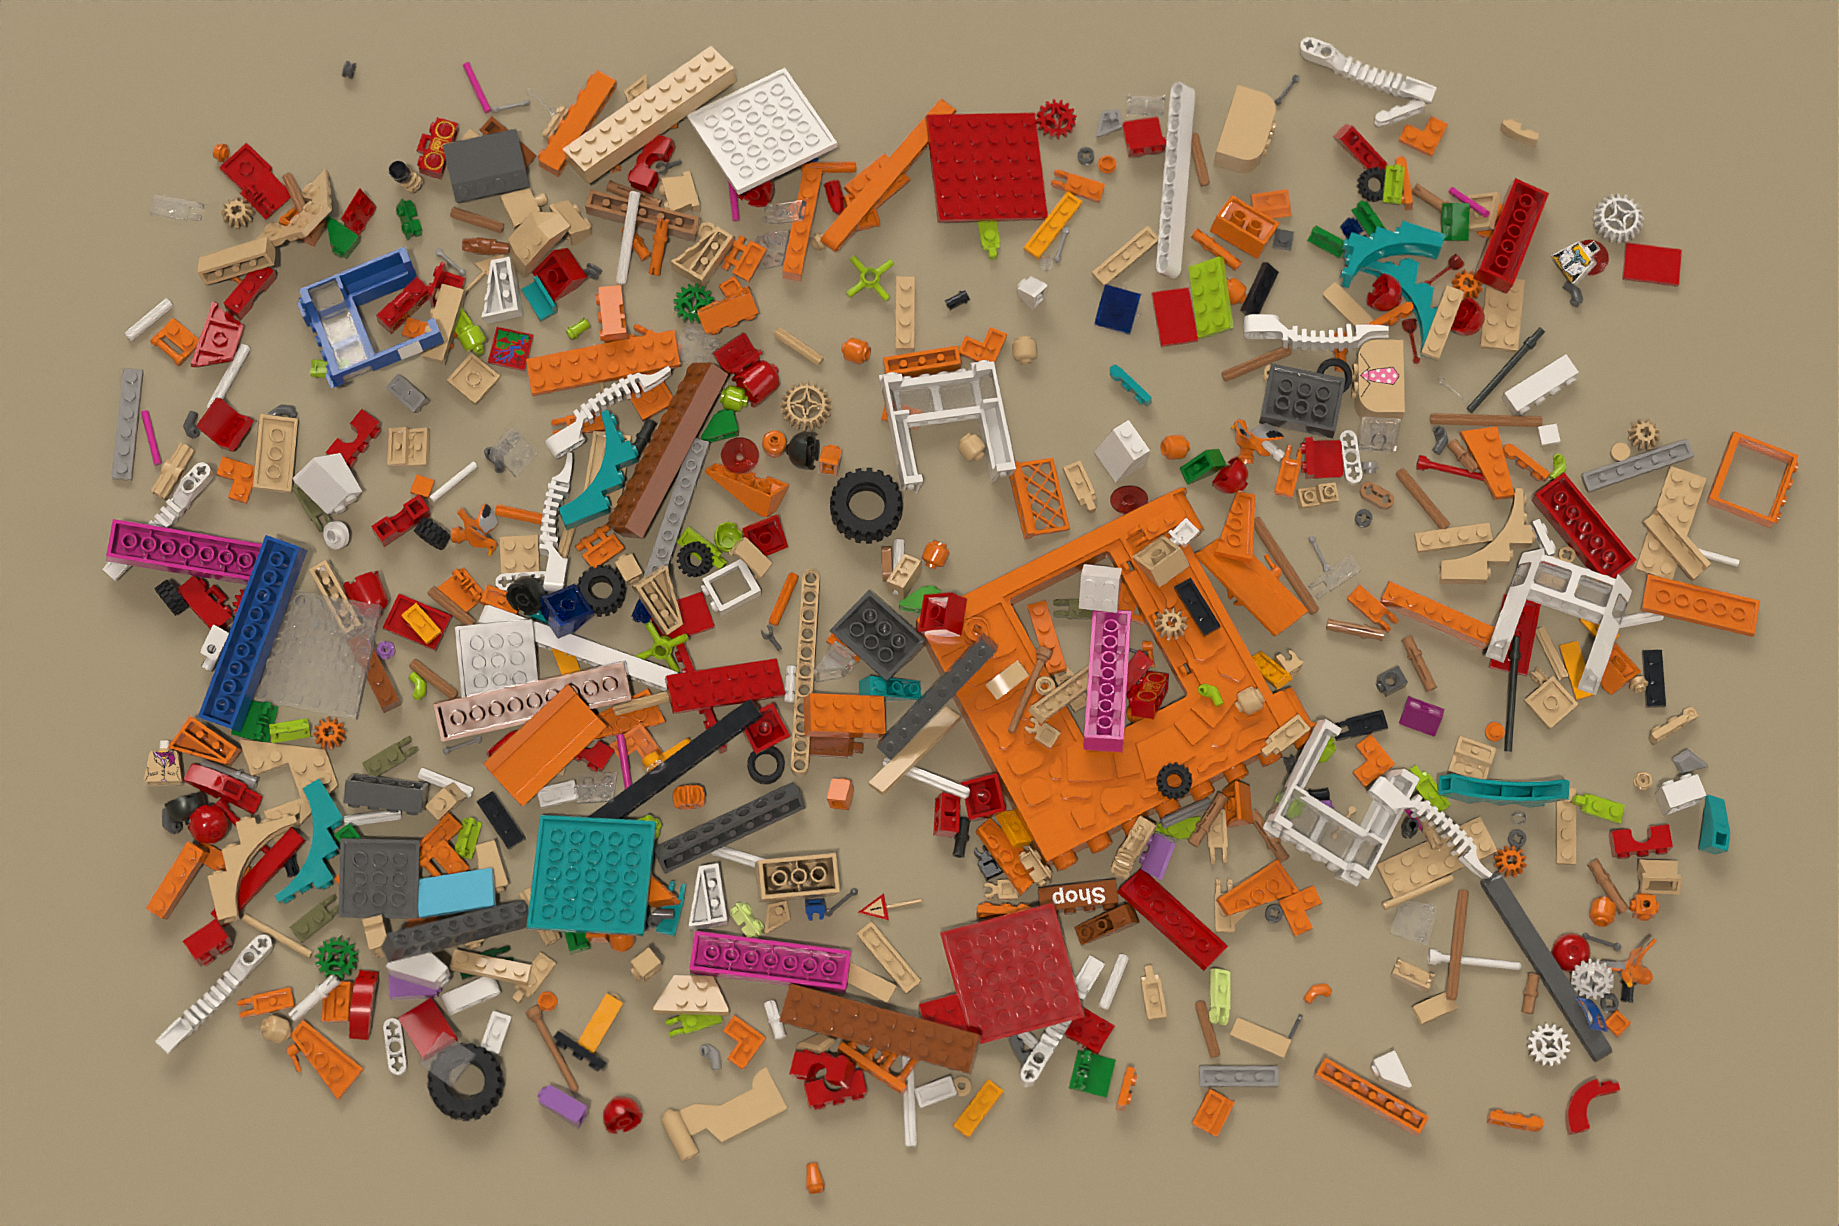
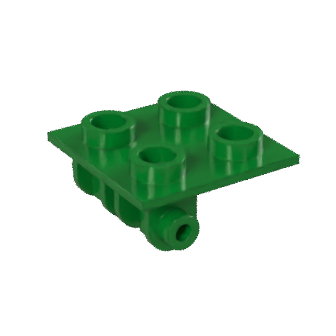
M252 700L241 731L232 730L231 735L269 743L271 736L269 724H274L279 707L267 701L262 703Z
M1078 1050L1069 1089L1107 1098L1116 1060L1091 1054V1051L1084 1050L1083 1052Z

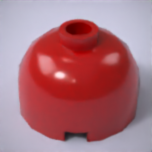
M768 180L744 193L737 194V196L742 201L743 198L749 201L748 205L765 207L773 196V182Z
M1383 273L1372 284L1374 289L1372 293L1368 292L1366 299L1367 305L1375 310L1389 311L1399 306L1402 301L1401 284L1393 276Z
M1466 297V300L1460 303L1451 326V330L1461 336L1474 335L1482 328L1485 321L1483 308L1474 299Z
M1234 456L1227 462L1230 465L1222 468L1212 482V486L1223 494H1234L1238 490L1242 492L1248 485L1246 482L1248 479V469L1237 456Z
M203 805L197 808L189 818L191 821L188 825V830L192 837L200 843L215 844L221 841L228 831L226 815L216 805L209 807Z
M1574 933L1560 936L1551 948V954L1556 962L1567 973L1575 971L1576 965L1581 966V961L1588 963L1591 955L1590 946L1586 939Z
M614 1097L603 1109V1123L609 1133L618 1134L616 1130L623 1129V1132H628L642 1122L641 1117H643L641 1108L632 1098Z

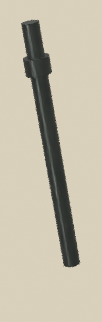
M1539 327L1531 337H1528L1523 342L1524 345L1472 401L1467 407L1470 413L1475 411L1520 359L1537 345L1536 342L1545 333L1542 328Z
M1516 636L1512 638V651L1509 652L1511 665L1505 752H1512L1518 662L1521 660V652H1519L1520 637Z

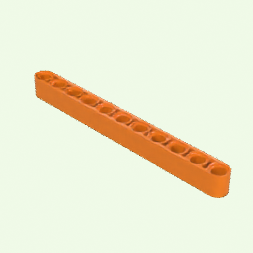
M940 99L928 114H955L957 109L943 99ZM925 117L827 229L820 239L821 243L832 251L837 252L928 147Z

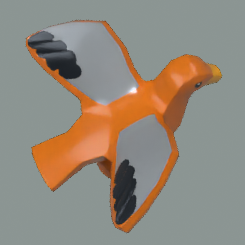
M1242 419L1236 420L1231 426V429H1236L1235 440L1241 449L1238 458L1247 464H1253L1255 459L1253 455L1254 450L1261 456H1270V453L1262 445L1263 441L1281 440L1284 438V435L1268 423L1261 424L1250 432L1247 430L1246 421Z
M484 504L480 509L477 519L473 520L461 507L457 514L463 520L465 529L459 526L452 528V542L460 544L466 540L473 547L487 548L488 556H491L497 547V542L494 539L487 538L486 534L498 524L495 513L488 504Z
M1652 939L1644 948L1639 947L1632 950L1627 961L1601 959L1600 964L1607 963L1606 969L1611 968L1612 971L1621 972V977L1629 988L1635 982L1640 985H1648L1653 979V974L1650 969L1643 968L1641 960L1657 940Z

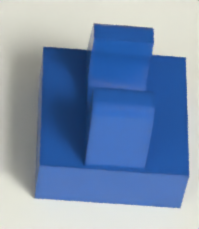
M824 898L805 900V910L810 921H812L814 913L819 914L820 920L824 918Z

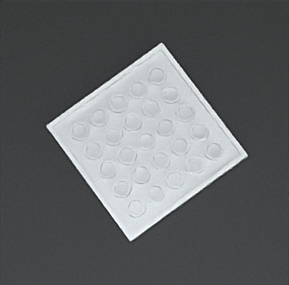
M786 68L687 115V120L738 195L838 147L836 140Z

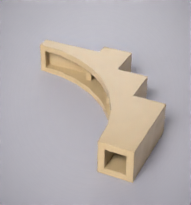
M1515 488L1508 521L1495 540L1472 555L1458 559L1441 560L1439 564V584H1485L1491 574L1490 567L1487 566H1508L1510 560L1513 559V550L1510 548H1530L1532 542H1535V531H1532V525H1524L1527 523V513H1524L1527 497L1526 494H1523V488Z
M285 814L280 816V819H266L261 821V824H257L255 817H243L240 821L236 822L241 844L233 843L223 848L222 853L227 871L218 870L208 876L220 925L239 920L238 892L245 870L257 852L270 840L287 832L290 827L293 829L298 828L295 815Z
M492 840L475 845L477 870L492 868L494 870L495 894L504 892L508 882L495 841ZM479 910L467 911V912H465L464 914L471 913V912H475V911H479ZM481 939L463 945L465 949L470 948V950L480 948L485 940ZM441 950L434 951V952H431V953L434 954V953L440 952Z

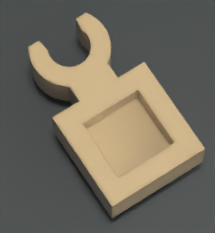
M1031 718L1030 722L1035 727L1031 729L1025 726L1024 730L1029 734H1036L1034 740L1050 750L1061 732L1045 722L1041 727L1035 718Z
M1009 879L997 880V886H994L992 883L984 884V888L992 890L990 894L984 895L986 899L998 895V901L1018 900V891Z

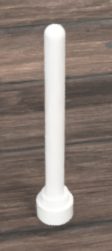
M1429 949L1428 965H1437L1441 962L1450 963L1451 955H1445L1438 952V950ZM1463 956L1461 959V964L1511 970H1520L1522 967L1519 962Z

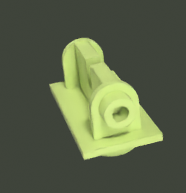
M744 902L737 903L730 910L731 916L738 926L744 922L746 923L741 930L747 938L758 939L759 935L765 934L764 925L753 916V910L748 904Z

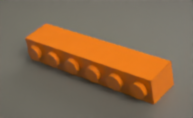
M598 70L594 75L591 74L589 76L587 86L578 93V100L569 107L567 117L559 122L556 134L550 136L547 142L548 146L539 153V167L557 177L560 176L568 164L563 148L590 130L616 90V80Z
M804 167L782 270L783 279L801 282L822 182L821 169Z
M1389 581L1380 601L1385 607L1483 650L1488 646L1495 630L1493 626Z
M1326 1057L1313 1077L1415 1137L1421 1133L1429 1116Z

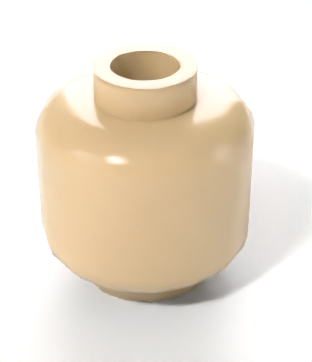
M1031 336L1017 337L1012 343L1013 359L1020 361L1022 365L1031 364V360L1037 357L1036 341L1031 339Z
M968 433L958 442L960 444L958 450L967 461L974 459L978 461L985 455L983 451L986 449V444L977 434L971 435Z
M1251 686L1237 694L1238 701L1235 704L1239 712L1244 711L1246 715H1251L1263 708L1265 699L1259 688L1255 689Z
M271 1015L264 1019L260 1025L263 1038L280 1044L286 1041L291 1033L289 1022L276 1015Z

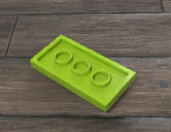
M1219 256L1189 266L1198 338L1204 339L1234 329L1224 258Z

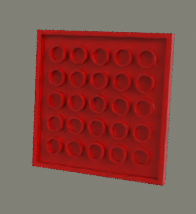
M1035 113L927 114L925 118L938 223L1045 220L1048 218Z
M1054 902L940 932L967 1032L980 1035V1044L1085 1017Z

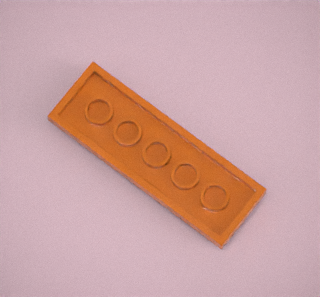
M1648 574L1641 611L1753 637L1756 630L1760 600Z

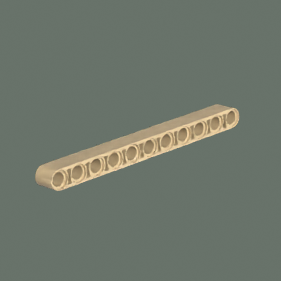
M808 569L803 573L791 752V772L797 777L805 776L809 765L810 737L804 736V732H798L797 727L804 725V714L799 713L798 709L804 706L803 699L807 696L801 695L799 690L807 688L809 690L808 694L813 693L819 599V574L813 569ZM812 576L816 579V581L814 583H808L806 582V578ZM807 595L815 597L812 602H808L804 598ZM810 613L814 618L812 620H805L803 616ZM805 632H810L813 636L810 639H805L802 635ZM807 650L810 651L812 655L808 658H805L801 655V653ZM803 669H808L811 672L808 676L800 674ZM798 744H803L806 746V749L800 752L795 747ZM797 763H803L805 768L803 770H796L794 766Z

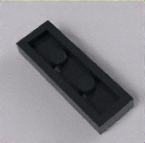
M1268 262L1262 263L1240 311L1246 316L1260 314L1279 272Z
M1191 578L1174 587L1175 592L1203 637L1221 628V625Z
M1643 650V677L1648 681V686H1646L1645 690L1646 708L1665 707L1666 696L1662 650Z
M493 791L476 801L508 850L525 840Z
M557 1031L554 1040L557 1041L555 1044L563 1050L569 1049L573 1052L572 1056L579 1061H582V1059L589 1062L588 1066L594 1071L598 1072L601 1070L604 1072L608 1067L605 1061L563 1033Z

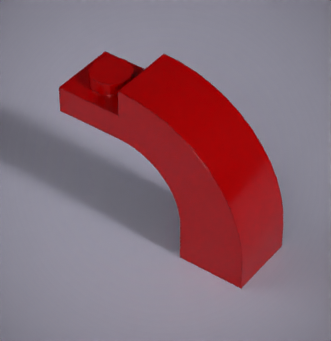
M359 970L358 977L355 979L349 1019L350 1039L369 1040L372 1028L373 1001L379 972Z
M1594 1079L1584 1084L1572 1095L1565 1112V1125L1568 1135L1587 1132L1590 1129L1587 1117L1588 1104L1596 1097L1618 1093L1621 1090L1619 1082L1606 1081L1602 1082L1600 1086L1598 1079Z

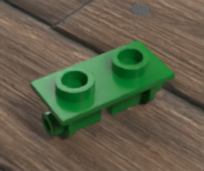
M401 199L396 206V215L400 218L402 233L405 234L406 240H409L412 235L415 237L421 236L423 230L419 219L412 220V217H417L414 203L411 200L404 202V199Z
M1362 200L1358 202L1357 207L1351 210L1369 237L1371 233L1375 234L1377 226L1386 229L1367 201L1364 202Z
M1317 225L1312 229L1307 241L1340 259L1344 252L1342 247L1345 240Z

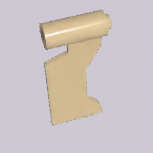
M767 1067L761 1069L755 1075L752 1081L753 1089L722 1105L692 1104L680 1111L670 1109L662 1114L663 1117L660 1121L681 1162H685L699 1154L691 1136L705 1129L709 1130L722 1143L788 1109Z

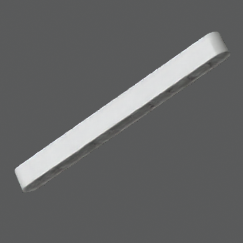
M1176 82L1170 91L1156 270L1170 278H1176L1181 272L1195 90L1181 82Z
M485 605L478 624L525 620L527 618ZM533 621L535 646L552 651V648L560 650L564 655L566 653L568 656L574 655L578 661L595 667L624 661L628 679L662 691H667L665 676L679 674L671 669Z

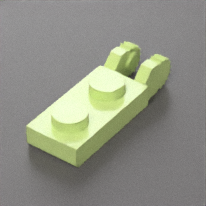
M1217 968L1210 969L1211 1010L1209 1011V1021L1216 1024L1219 1021L1220 1025H1227L1229 1021L1230 971Z

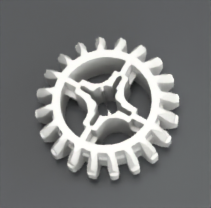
M1612 194L1609 195L1608 199L1603 198L1602 203H1598L1597 209L1594 210L1595 216L1593 221L1596 222L1594 228H1600L1597 233H1604L1603 239L1609 237L1610 243L1614 239H1616L1617 244L1621 242V239L1625 243L1629 239L1633 240L1635 235L1640 233L1639 229L1643 227V223H1641L1644 220V216H1641L1643 211L1642 209H1637L1639 203L1633 204V198L1629 201L1627 200V195L1621 198L1620 194H1617L1615 198ZM1611 208V215L1605 219L1604 212ZM1632 219V226L1626 229V222Z

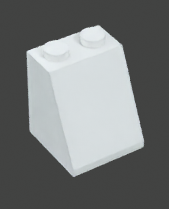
M1128 420L1113 429L1094 453L1113 481L1117 483L1146 465L1150 450Z
M341 453L313 458L292 478L326 514H340L344 512L346 506L356 501L357 496L362 492Z
M431 952L390 962L386 965L390 976L438 990L439 987L443 988L450 980L448 967Z

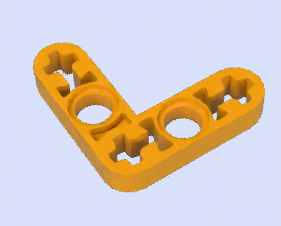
M686 738L661 755H658L656 751L647 755L641 761L645 774L683 748L691 740Z

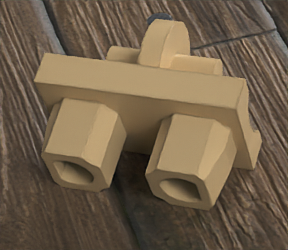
M1139 816L1133 828L1130 829L1123 847L1140 856L1157 825L1143 816Z

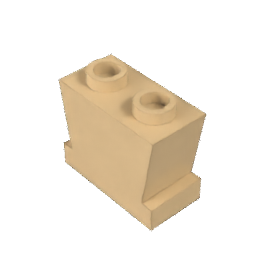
M690 171L683 172V176L661 178L659 190L661 196L665 195L666 202H663L665 209L681 213L690 210L693 213L700 211Z
M1639 860L1637 877L1641 883V893L1680 895L1682 875L1677 874L1678 861Z
M382 915L362 919L370 953L373 957L376 956V958L386 957L381 948L387 935V928Z

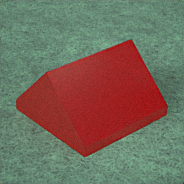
M778 515L742 528V537H746L765 556L788 548Z

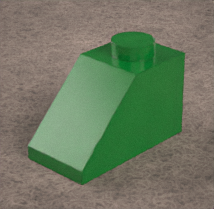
M328 215L326 222L332 252L339 258L344 257L348 259L360 243L359 236Z
M722 409L714 414L702 433L701 440L708 441L710 444L739 436L733 409Z
M1220 449L1205 450L1179 469L1187 485L1215 474L1227 466Z

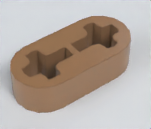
M1366 482L1360 488V496L1365 501L1383 510H1388L1392 507L1394 496L1389 491L1372 482ZM1371 488L1372 493L1366 495V490L1364 489ZM1385 496L1388 497V502H1386V504H1383V500L1381 498L1384 499Z
M881 546L883 582H886L892 573L891 546Z

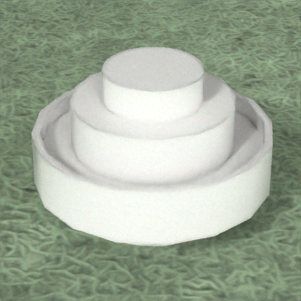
M333 521L325 526L324 540L331 549L344 548L348 544L349 532L345 524L340 521Z

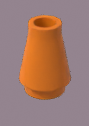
M818 1163L807 1164L806 1189L808 1193L817 1194L823 1192L825 1183L818 1168Z

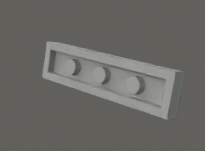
M1278 1066L1199 1067V1087L1279 1086Z

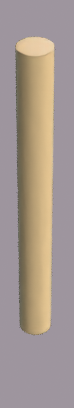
M1451 874L1386 901L1382 903V907L1384 910L1390 909L1454 881V878Z
M247 914L243 916V922L307 958L312 956L313 951Z

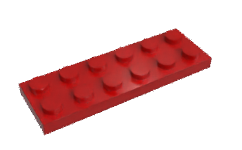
M777 658L665 676L673 714L741 704L750 699L754 702L785 696Z
M1141 868L1118 890L1117 893L1203 971L1228 947Z

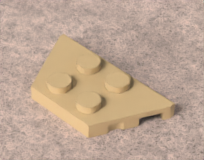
M674 975L654 1005L653 1013L729 1016V1009L713 976Z

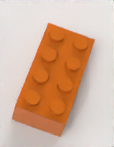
M810 693L803 699L804 736L879 739L885 735L884 696Z

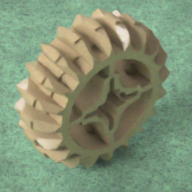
M806 381V386L799 382L798 388L792 385V391L786 390L787 395L782 396L784 402L780 406L784 408L781 410V414L785 415L784 420H790V427L796 424V430L803 427V432H806L807 427L814 431V425L817 428H821L820 422L826 423V418L830 417L828 411L832 410V406L829 405L831 399L827 398L828 392L822 393V386L816 389L817 383L809 386V381ZM804 394L801 400L792 402L797 396ZM810 395L815 396L821 402V404L817 403L816 401H812L810 399ZM807 399L808 409L805 414L804 404H806ZM791 409L800 412L803 417H797ZM820 411L815 417L808 419L811 413Z

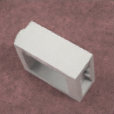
M741 559L702 579L703 585L701 589L705 596L709 595L712 600L710 605L715 613H719L720 617L761 596L758 584L747 565ZM738 569L750 591L722 605L710 583Z

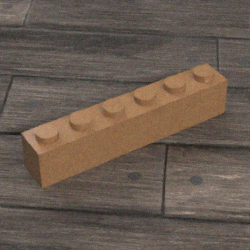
M590 189L585 206L586 214L625 224L629 199ZM639 202L635 227L656 232L657 218H664L663 221L665 219L669 220L666 235L695 242L700 226L699 217Z

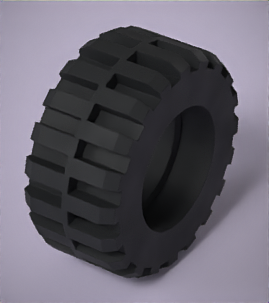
M858 468L855 469V473L849 471L845 474L844 479L840 478L837 481V486H834L832 490V496L830 497L832 522L837 526L839 533H844L845 538L848 540L853 538L856 543L866 541V544H872V540L880 542L884 536L889 537L892 534V530H896L902 517L903 502L899 486L896 482H892L891 476L888 474L884 476L883 471L879 469L877 472H873L872 468H867L866 471ZM862 491L876 493L884 501V511L876 519L860 520L849 511L848 503L850 498Z
M458 1043L457 1046H449L445 1052H440L437 1055L436 1061L431 1063V1070L428 1071L427 1076L428 1090L436 1107L446 1116L448 1115L454 1120L462 1119L463 1121H469V1119L478 1120L480 1116L484 1114L486 1116L491 1113L490 1110L493 1107L496 1108L499 1098H502L504 1087L503 1072L494 1055L488 1052L486 1048L475 1046L473 1043L468 1045ZM464 1064L478 1067L484 1075L483 1090L479 1095L470 1100L455 1098L449 1092L447 1086L448 1076L452 1070Z

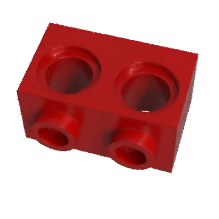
M942 792L935 798L933 836L952 838L959 833L960 797Z

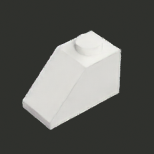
M1031 276L1027 280L1023 279L1017 285V295L1033 310L1046 298L1048 285Z
M1395 1050L1371 1062V1071L1375 1077L1378 1076L1380 1081L1403 1090L1411 1088L1412 1085Z

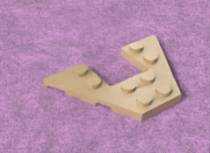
M324 169L311 183L304 186L301 194L304 201L308 203L304 205V210L300 214L295 215L290 220L288 226L276 222L269 223L264 227L263 232L256 240L268 237L275 247L281 245L286 239L291 242L298 238L306 237L332 210V201L329 197L331 195V182L328 180L330 176L328 171Z
M239 740L251 776L255 777L289 764L300 794V799L264 811L266 819L276 820L280 819L282 815L291 814V816L295 815L299 827L312 814L309 801L302 788L317 779L321 780L329 795L339 787L325 749ZM286 832L274 838V842L276 843Z

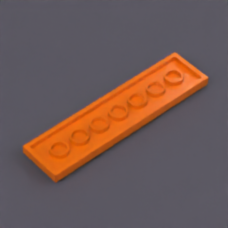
M675 330L526 359L532 396L627 378L629 374L657 372L667 366L670 369L681 367Z

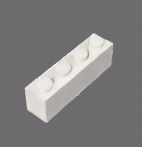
M1565 354L1506 391L1502 400L1513 415H1524L1530 410L1532 405L1536 404L1538 406L1546 400L1545 397L1548 395L1554 396L1560 392L1562 386L1573 384L1577 380L1576 377L1579 371Z

